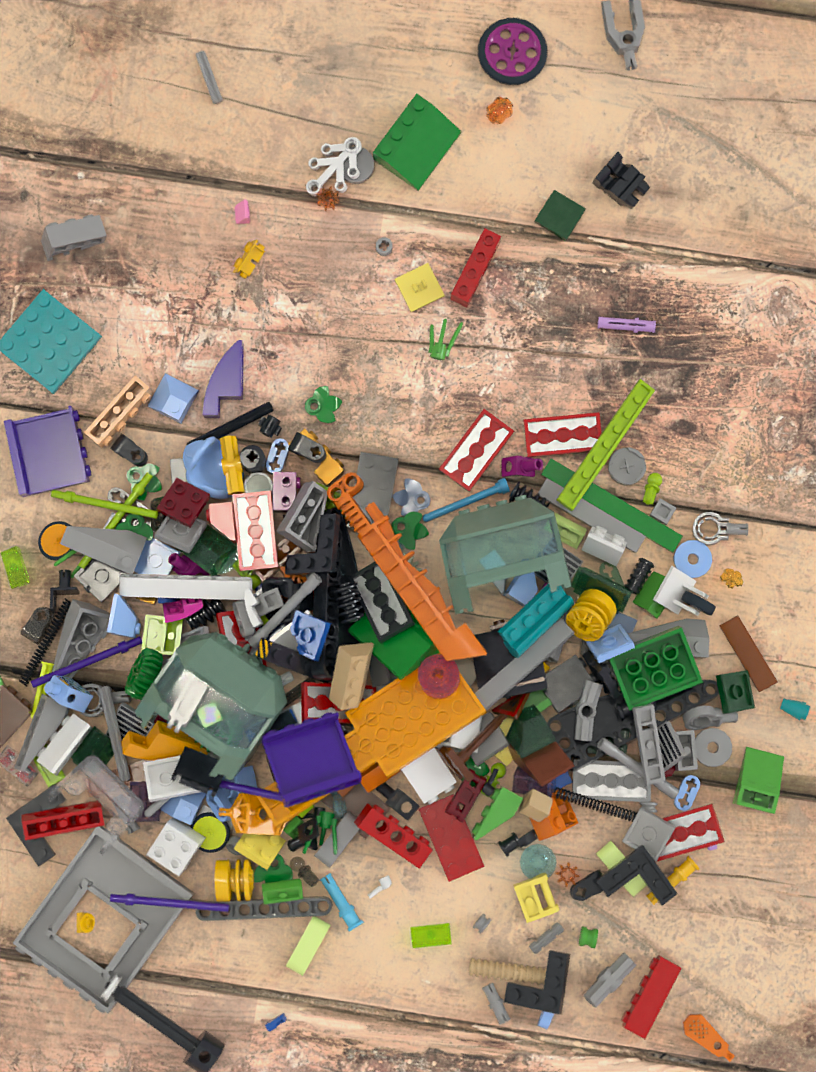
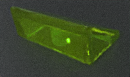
M14 546L1 552L11 589L29 584L30 581L20 548Z
M449 923L410 927L412 948L452 944Z

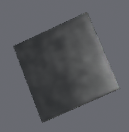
M499 630L474 635L487 652L485 656L473 657L478 690L516 658L511 655L504 645V640L498 633ZM543 662L519 683L544 677L545 681L514 686L502 698L547 690L548 686Z

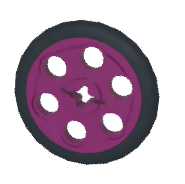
M505 18L491 24L482 34L478 44V58L485 73L497 82L507 85H519L534 79L542 71L548 56V47L542 32L534 24L520 18ZM508 31L511 36L508 39H503L500 33ZM521 33H526L529 36V39L527 41H521L519 39V35ZM513 42H515L514 48L516 52L514 53L513 60L511 61L510 50L513 46ZM497 45L500 50L497 53H492L489 47ZM527 50H534L536 56L533 58L526 55ZM500 61L505 62L507 65L503 70L498 69L496 66ZM517 64H523L525 66V70L523 72L516 71L515 66Z

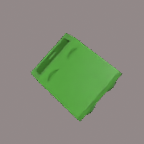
M746 747L733 804L775 814L780 795L784 756Z
M502 786L499 789L495 788L490 797L493 799L490 806H485L481 813V816H483L481 823L477 822L471 832L474 834L473 839L477 841L513 817L523 798Z

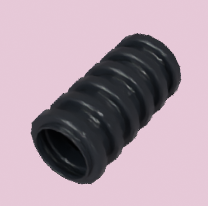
M644 558L638 559L639 563H636V569H633L634 573L630 574L631 578L627 580L628 584L624 585L626 590L636 595L640 594L639 590L643 588L642 584L646 583L645 579H648V573L650 574L652 572L651 568H654L653 563Z

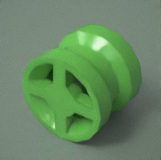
M582 926L579 946L588 945L590 948L595 949L598 929L589 930L587 927Z

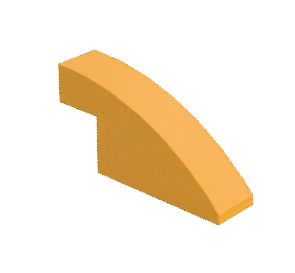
M157 720L147 736L128 731L121 741L123 755L154 761L180 756L185 746L198 752L201 751L206 755L207 752L206 747L200 749L201 744L199 742L195 743V739L180 730L176 733L174 731L175 726L169 729L167 728V723Z

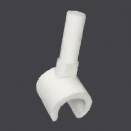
M389 876L379 879L381 886H378L368 894L370 899L380 891L391 886L392 882Z

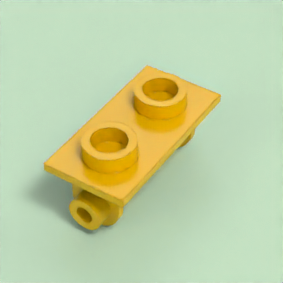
M258 240L249 241L243 249L245 253L233 265L235 267L233 273L241 272L240 276L244 279L250 277L256 267L250 261L254 260L258 263L265 252V246L260 243L258 246L256 245Z

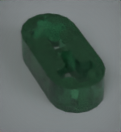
M606 561L603 562L599 567V574L606 590L611 596H619L625 588L616 566ZM605 565H607L608 567L612 566L613 570L611 571V578L609 577L608 573L603 572V570L605 569ZM611 580H614L616 585H620L618 593L615 590L611 591L610 588L613 586Z

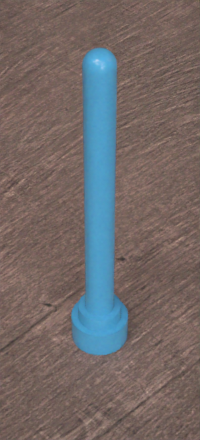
M505 478L497 480L498 482L495 483V486L423 515L422 519L428 522L493 494H506L510 492Z

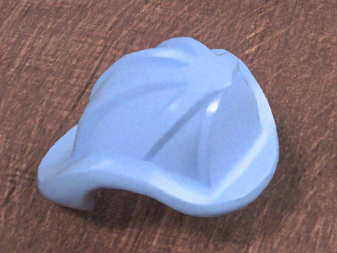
M212 436L205 440H198L188 444L183 452V463L186 469V479L189 484L209 493L211 498L227 499L232 497V495H228L226 477L223 474L220 440Z

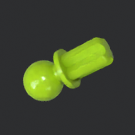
M651 473L647 478L648 484L645 485L646 491L643 497V502L646 505L653 504L656 494L660 491L659 486L662 484V476L658 473Z
M236 560L233 563V569L241 577L252 578V590H255L261 584L260 577L252 574L253 570L240 572L239 561Z
M495 763L491 767V774L494 768L498 769L497 775L491 784L494 788L497 784H500L497 781L498 778H502L506 774V767L502 763Z

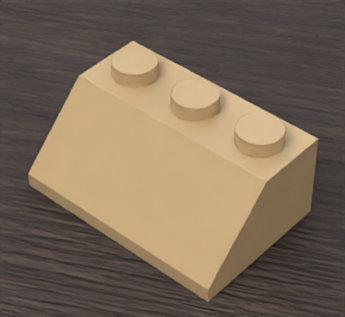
M372 642L339 646L329 700L341 710L358 708L364 696L374 646Z

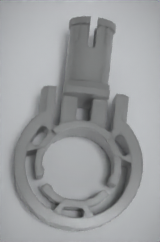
M704 512L695 519L693 534L697 541L705 545H714L721 540H728V535L748 536V523H729V518L721 517L714 512ZM706 516H711L705 518L706 521L712 520L718 526L716 535L712 537L705 536L706 540L711 541H705L697 535L699 533L703 537L700 526L704 520L702 519L699 524L697 522Z
M97 684L83 686L89 693L96 692L99 697V703L95 709L86 708V710L94 712V714H89L85 711L84 713L80 712L82 715L98 717L104 713L99 688L102 686ZM125 691L111 692L113 704L129 703L132 700V697H124L129 696Z
M698 706L685 712L683 721L687 729L700 730L709 726L719 727L722 723H736L738 721V713L723 714V711L717 707Z

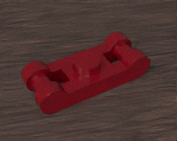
M469 768V771L474 776L472 781L476 783L475 787L470 786V782H467L464 778L445 810L447 814L456 816V819L460 822H463L487 780L484 776L475 774V771ZM458 803L464 805L462 810L456 808Z

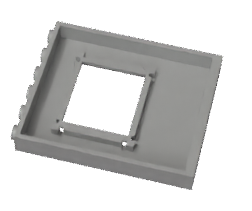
M99 826L94 829L13 944L16 945L15 949L23 955L27 953L31 956L33 963L46 967L48 974L52 977L62 979L64 981L63 984L67 988L77 990L82 999L85 1001L90 1000L96 1004L95 1008L98 1011L109 1013L117 1001H114L112 995L106 1001L104 997L100 998L106 983L110 982L117 974L118 978L122 977L118 985L128 988L184 909L140 904L128 906L125 903L110 902V895H126L130 893L141 897L190 901L195 893L106 828ZM87 890L136 924V927L105 970L56 935Z

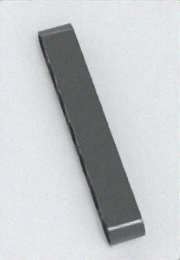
M326 896L303 897V899L285 901L289 905V911L286 913H282L279 910V904L282 902L268 904L270 911L263 914L259 909L260 904L264 903L263 899H251V901L231 900L230 902L206 901L229 904L230 914L223 915L220 911H211L209 916H203L201 910L196 909V916L202 921L324 916L330 913L333 904L331 899ZM326 901L329 904L328 910L321 911L318 908V903ZM300 902L308 903L309 910L307 912L299 910L298 905ZM242 904L250 907L249 914L245 915L240 912Z

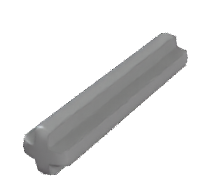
M205 51L197 52L196 58L212 102L214 104L221 103L222 97Z

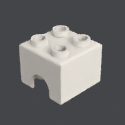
M172 817L165 824L146 855L177 876H180L186 870L192 857L206 837Z

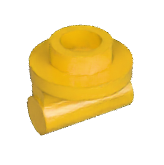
M77 912V933L91 932L95 925L93 915L91 913Z

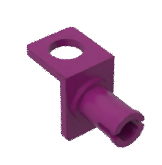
M511 456L501 460L502 477L514 475L535 477V470L543 468V461L540 458ZM510 461L512 464V468L508 472L506 470V465Z
M173 553L168 558V562L174 566L172 570L178 575L202 573V576H209V573L185 555L180 557L177 553Z

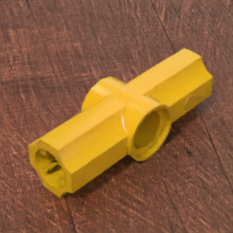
M231 435L220 438L223 457L221 462L223 474L226 477L228 495L245 493L242 477L243 466L239 456L237 438Z

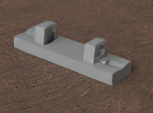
M650 703L633 707L644 783L650 785L666 781L654 705ZM642 726H648L650 728L642 729Z

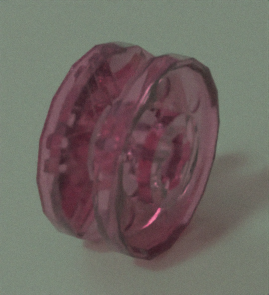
M442 654L427 657L418 669V679L421 688L432 698L443 699L449 697L457 690L460 684L457 664L454 661H446ZM439 674L442 678L439 679L436 675Z

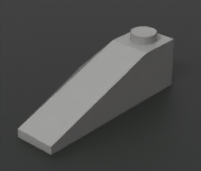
M67 526L60 544L132 575L147 537L130 530Z
M72 599L65 617L52 672L85 659L90 652L92 653L96 649V644L108 634L109 612L90 603ZM74 671L62 677L72 679L73 676L77 673V671Z
M686 618L628 633L634 643L679 625L684 631L693 657L701 659L709 657V634L705 620Z

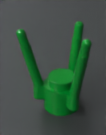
M320 811L319 816L316 815L315 818L319 827H322L319 845H323L326 828L330 829L332 825L333 853L336 855L337 819H334L335 813ZM312 840L306 842L302 851L303 854H306Z

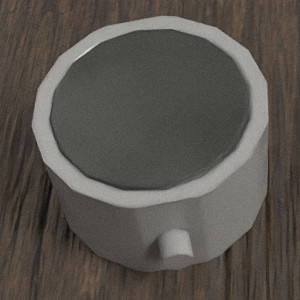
M261 472L252 473L250 476L246 475L244 485L246 493L271 490L273 495V482L268 475Z

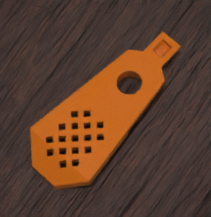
M689 1014L683 1021L685 1035L717 1057L724 1056L729 1062L732 1061L735 1055L728 1050L729 1045L701 1014ZM715 1042H720L718 1049L714 1048Z

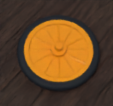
M56 521L48 524L41 531L38 546L40 552L46 558L57 561L72 550L60 544L67 526H71L70 524Z

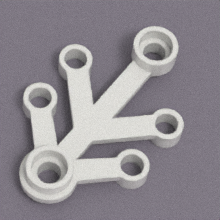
M347 138L343 144L330 145L326 143L322 145L321 151L325 156H331L333 152H342L338 157L321 159L313 157L309 160L308 164L312 170H318L322 166H329L317 180L312 179L306 184V190L311 196H318L322 192V186L335 172V189L339 193H344L347 190V185L344 182V162L348 157L350 168H348L347 173L351 179L359 177L357 154L360 153L362 144L358 138ZM352 145H356L353 150L350 149ZM326 148H330L328 152H324ZM313 162H318L316 166H312ZM356 170V174L351 175V172ZM340 184H344L342 189H338ZM314 187H318L317 191H312Z

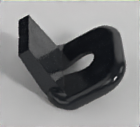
M268 577L262 584V593L278 587L280 594L289 600L301 588L303 583H294L293 580L285 577ZM313 591L281 623H291L296 610L302 612L313 610ZM279 609L266 614V618L270 620Z

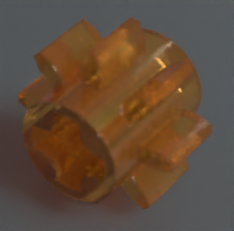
M331 186L326 190L321 188L322 193L316 195L317 199H320L318 206L323 205L325 211L328 208L335 210V203H340V200L336 198L339 195L338 191L333 192ZM328 196L331 197V199H329V201H325V199H327Z
M567 862L565 867L559 864L561 869L559 872H555V874L560 876L557 882L564 881L565 887L568 886L569 882L575 885V877H580V875L575 874L577 866L570 868V862ZM567 869H569V872L572 873V876H569L568 880H566V878L562 875V873H565Z

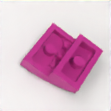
M181 598L178 601L162 603L165 623L177 621L194 614L203 607L202 599Z

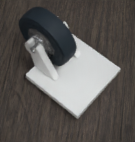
M673 566L670 567L653 599L676 614H679L683 608L697 616L700 612L712 615L716 608L715 605L707 601L709 595L694 588L696 580Z

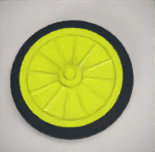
M212 812L198 815L190 828L206 837L199 848L203 852H218L229 841L230 828L227 821H219Z

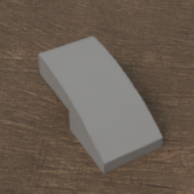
M278 587L255 597L260 601V604L255 606L260 617L284 605Z

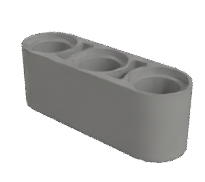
M349 811L336 827L337 854L334 855L331 833L314 855L329 868L360 829L354 823L357 817Z

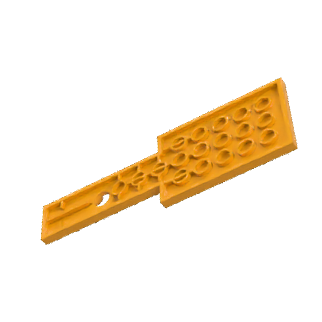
M438 653L402 680L397 678L362 701L358 708H352L345 712L355 728L345 735V739L356 769L360 770V773L378 763L386 777L389 778L487 712L453 662L446 661L442 654ZM276 782L264 788L265 790L279 792ZM329 794L287 808L284 807L282 801L257 796L275 827L279 828Z

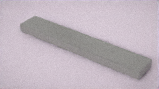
M548 478L545 480L538 492L540 494L539 497H545L546 501H551V504L590 527L596 528V526H600L606 529V533L614 536V534L622 536L625 538L624 541L627 542L626 548L637 553L646 537L645 535L582 498L573 511L568 510L556 501L564 488Z
M562 619L550 627L519 658L512 660L475 693L486 711L574 635V631Z

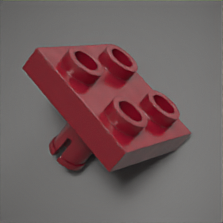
M176 478L156 509L159 513L191 528L210 499V494Z

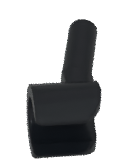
M496 768L493 769L490 778L482 788L483 793L488 797L495 791L491 784L498 772Z
M315 807L314 813H307L301 819L316 818V815L319 816V812L325 811V808Z

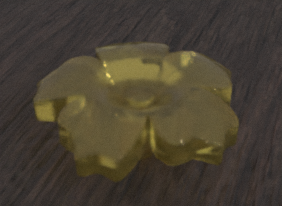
M725 569L720 576L721 581H726L725 584L728 588L733 589L734 586H742L744 582L739 571L734 572L733 569Z

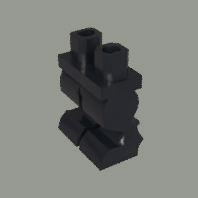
M617 152L598 173L592 183L598 189H602L605 194H608L620 206L624 204L633 209L639 199L632 193L636 190L644 196L650 189V186L644 181L646 176L640 173L633 165H624L622 163V155Z

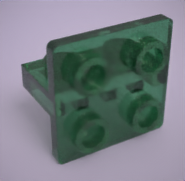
M94 726L71 756L72 762L93 775L100 774L114 755L111 739Z

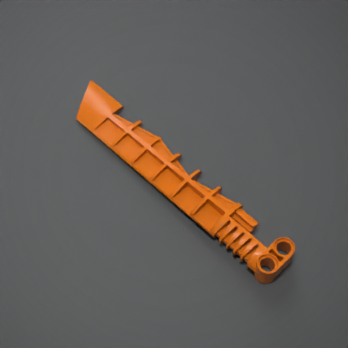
M350 472L333 483L327 490L328 498L338 510H342L341 515H346L345 520L350 521L349 526L354 527V533L358 532L357 537L445 660L453 661L487 655V652L466 623L457 629L455 628L449 611L454 607L453 605L446 607L440 593V587H436L424 576L428 572L427 569L419 572L408 562L415 554L414 551L403 555L398 544V540L402 535L401 533L394 534L388 515L384 516L375 502L368 504L365 510L374 521L371 524L353 499V496L362 490L364 486L363 480L356 473ZM356 478L357 484L350 487V481ZM337 490H341V496L335 499L334 493Z

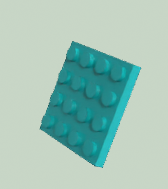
M43 289L0 339V352L52 394H55L102 336Z

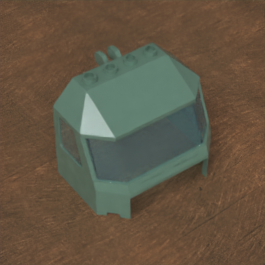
M526 495L515 497V501L510 503L507 500L498 501L494 507H491L489 504L478 506V511L470 512V509L458 511L459 515L453 518L439 540L455 614L464 613L463 609L466 608L468 612L474 611L468 588L546 569L551 593L557 591V587L561 585L562 589L571 587L572 582L555 513L536 500L526 498Z
M217 632L191 636L177 647L135 710V714L138 718L142 719L141 726L143 730L155 712L170 722L168 715L190 677L209 687L197 709L215 701L223 720L208 728H204L197 711H195L186 728L181 727L180 730L221 757L209 776L216 777L218 774L224 775L225 779L232 780L253 757L262 743V736L269 732L287 704L281 676L273 668L262 664L258 657L254 656L256 652L250 656L248 651L251 645L248 643L242 648L230 642L225 635Z

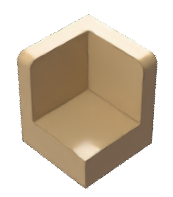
M532 789L523 796L519 812L537 822H541L549 816L553 799Z

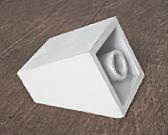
M435 748L401 769L424 804L426 802L429 805L439 799L438 794L443 791L448 793L455 788L456 780Z

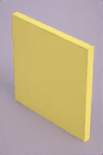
M429 263L394 279L411 312L445 296Z

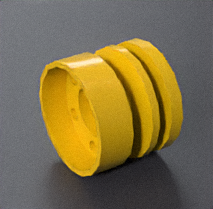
M585 590L568 612L566 623L578 638L592 642L599 640L616 616V605L611 597L600 590Z
M237 859L233 869L230 860H216V901L230 902L232 892H236L237 901L242 900V892H244L245 900L251 901L254 890V871L251 866V860L245 859L244 868H242L241 860Z

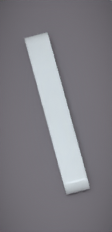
M161 574L119 575V594L125 597L244 600V591L249 588L252 591V578Z

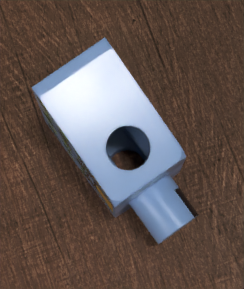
M54 675L44 687L45 693L57 703L83 713L93 698L92 694L73 679Z

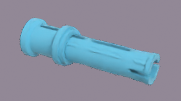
M330 873L326 875V878L320 879L339 909V917H342L346 922L347 930L350 932L361 925L363 920L358 918L354 911L355 907L352 904L349 905L333 879L332 874Z

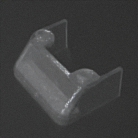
M96 756L86 757L47 796V800L50 802L63 789L73 796L80 795L87 789L113 815L107 824V832L112 838L102 846L99 852L101 855L132 826L144 811L143 802Z

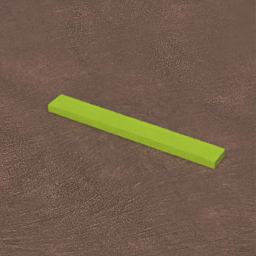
M641 379L637 381L566 484L556 501L568 510H574L655 392L651 386Z

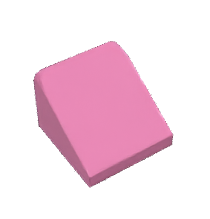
M243 200L235 206L236 224L250 222L247 200Z

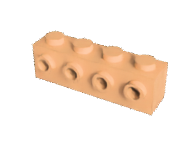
M134 376L84 433L99 447L109 446L114 439L113 436L125 428L126 421L136 416L139 412L138 408L142 403L146 404L150 400L152 390L137 376Z

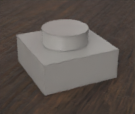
M659 499L649 516L667 525L676 507Z

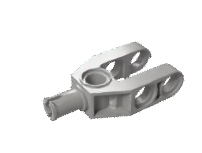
M629 0L633 31L626 30L623 32H618L615 29V14L612 12L611 1H602L601 7L606 39L618 55H624L626 70L630 71V67L634 70L637 68L635 53L638 51L645 29L641 1ZM623 40H629L631 43L626 44Z

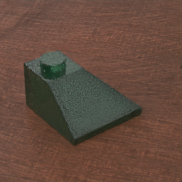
M534 704L524 708L518 719L513 720L506 736L509 744L521 759L556 741L543 715Z

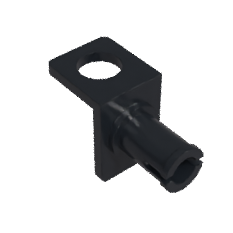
M59 570V587L50 588V610L53 614H56L57 595H79L80 593L77 587H71V570H65V572Z
M386 782L376 788V791L387 799L385 803L406 820H409L419 808V805L399 788L394 790ZM404 802H410L412 805V809L408 813H404L401 809Z
M313 818L297 826L299 836L287 842L290 851L294 852L304 847L306 842L310 840L312 841L309 848L314 851L318 850L317 819ZM310 825L313 826V832L311 834V830L307 829V827Z

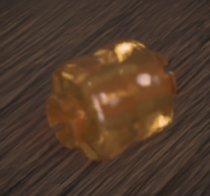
M500 96L497 97L493 103L486 107L488 113L486 116L493 124L495 122L499 125L502 124L506 118L513 114L512 102L506 97L505 99Z

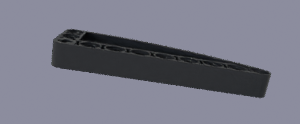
M334 507L324 510L323 515H341L342 511ZM343 515L340 516L336 573L317 574L322 582L314 589L313 616L331 624L319 661L311 659V674L317 680L328 682L333 680L339 646L361 644L348 632L355 622L341 624L345 617L339 616V614L344 609H338L337 607L342 604L341 601H336V598L341 595L334 593L339 586H333L350 582L348 577L358 572L352 543ZM318 533L317 540H316V545H317V547H316V553H317V548H318V537H319V533ZM361 608L358 612L364 613V609Z
M703 680V683L656 700L657 708L654 710L655 713H662L664 715L663 721L656 720L657 728L666 721L672 722L683 716L685 712L692 708L702 706L714 700L719 694L717 682L714 680ZM706 687H713L715 690V694H708L706 692ZM619 691L621 695L616 699H613L610 695L599 697L593 723L592 741L574 739L577 715L576 706L548 720L546 730L559 746L561 740H567L570 747L566 749L561 747V749L570 760L571 757L578 759L577 765L569 769L570 771H578L608 755L597 748V744L602 738L610 739L618 749L637 740L634 715L626 716L622 720L615 705L625 702L621 691ZM695 695L698 698V703H691L689 696ZM672 704L680 705L681 712L673 711ZM588 705L582 708V715L585 716L590 713ZM558 723L560 730L553 731L550 728V724ZM623 730L628 731L630 738H622L620 732ZM593 748L596 751V756H588L586 749Z

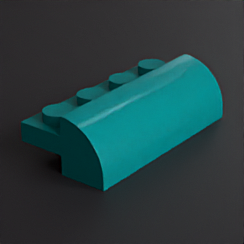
M548 583L498 631L511 655L519 658L574 605V601L571 596L565 593L561 586L557 587V591L551 593Z

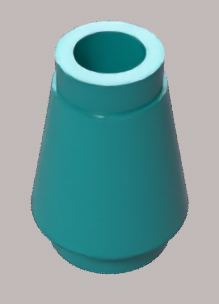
M784 698L780 709L798 720H806L810 706L806 705L807 702Z

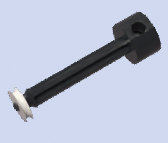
M117 974L110 982L106 983L100 998L104 997L106 1001L112 995L114 1001H117L185 1049L188 1053L183 1063L196 1072H209L225 1047L223 1042L206 1030L196 1038L125 988V986H119L118 984L122 977L118 978ZM203 1051L209 1052L207 1055H200Z

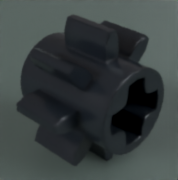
M268 415L267 418L261 417L258 426L261 427L259 432L269 438H272L273 435L278 436L282 430L281 426H279L281 421L271 415Z

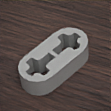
M245 601L233 602V611L242 637L254 635V628L247 614Z

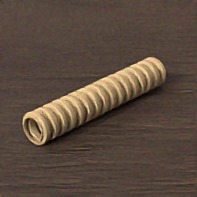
M472 958L469 965L470 976L476 974V977L482 975L483 978L488 976V978L494 977V979H497L498 977L500 980L506 978V981L512 979L513 982L518 980L520 983L522 981L525 983L531 982V984L535 982L537 985L543 983L544 986L547 968L542 969V967H539L537 969L535 966L530 968L529 965L523 967L522 964L517 966V964L511 965V963H508L507 965L505 962L500 964L499 961L493 963L492 960L487 962L485 959L481 961V959L475 960Z

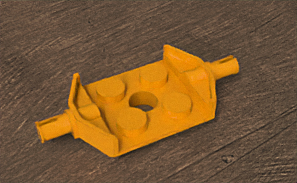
M239 793L231 808H219V811H223L218 813L219 816H229L236 833L280 836L286 825L285 823L276 828L267 812L265 819L262 820L259 812L264 807L255 795Z

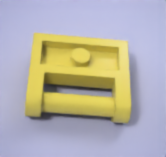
M541 873L536 877L513 885L527 923L554 914L560 910L558 904L554 901L547 882V873ZM537 884L541 885L548 905L544 909L535 889Z

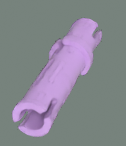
M600 316L598 318V329L633 331V333H638V331L655 333L656 321L639 320V318L621 319Z

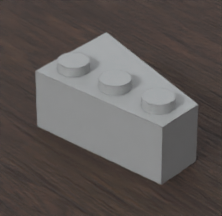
M87 215L79 220L72 218L66 220L65 223L58 224L54 222L48 224L44 229L41 243L47 261L53 260L52 256L63 253L65 256L70 254L69 250L76 248L83 250L104 243L107 235L100 215Z
M314 481L304 483L276 532L306 552L316 551L320 515L324 514L327 490Z

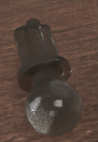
M293 857L290 861V868L294 872H299L298 877L303 878L310 887L317 885L319 878L310 870L311 867L309 865L305 866V861L302 857Z

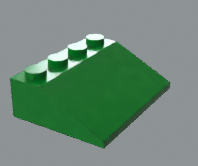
M416 93L373 151V159L419 191L462 131L433 104Z
M410 610L409 612L415 625L383 643L378 641L366 613H364V616L359 618L361 620L356 621L349 628L348 632L361 644L372 642L374 644L372 654L399 680H402L440 653Z
M679 625L634 642L635 648L608 659L629 711L633 710V707L649 704L703 683L684 631Z

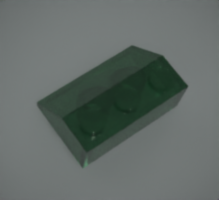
M207 524V527L190 553L178 548L176 549L211 576H216L236 551L237 546Z
M583 565L578 567L571 587L574 588L573 592L581 595L588 589H597L606 593L616 605V614L619 611L624 612L634 591Z

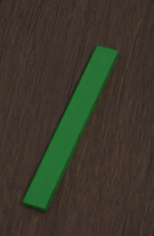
M550 459L541 476L550 479L564 488L575 472ZM594 483L589 486L582 497L583 500L645 535L646 538L672 553L683 537L681 534Z

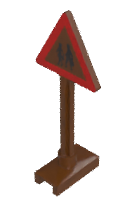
M530 693L512 696L493 708L491 711L498 716L458 754L452 748L442 746L438 750L439 754L459 779L462 780L464 777L467 782H470L474 778L464 763L501 725L505 718L518 719Z

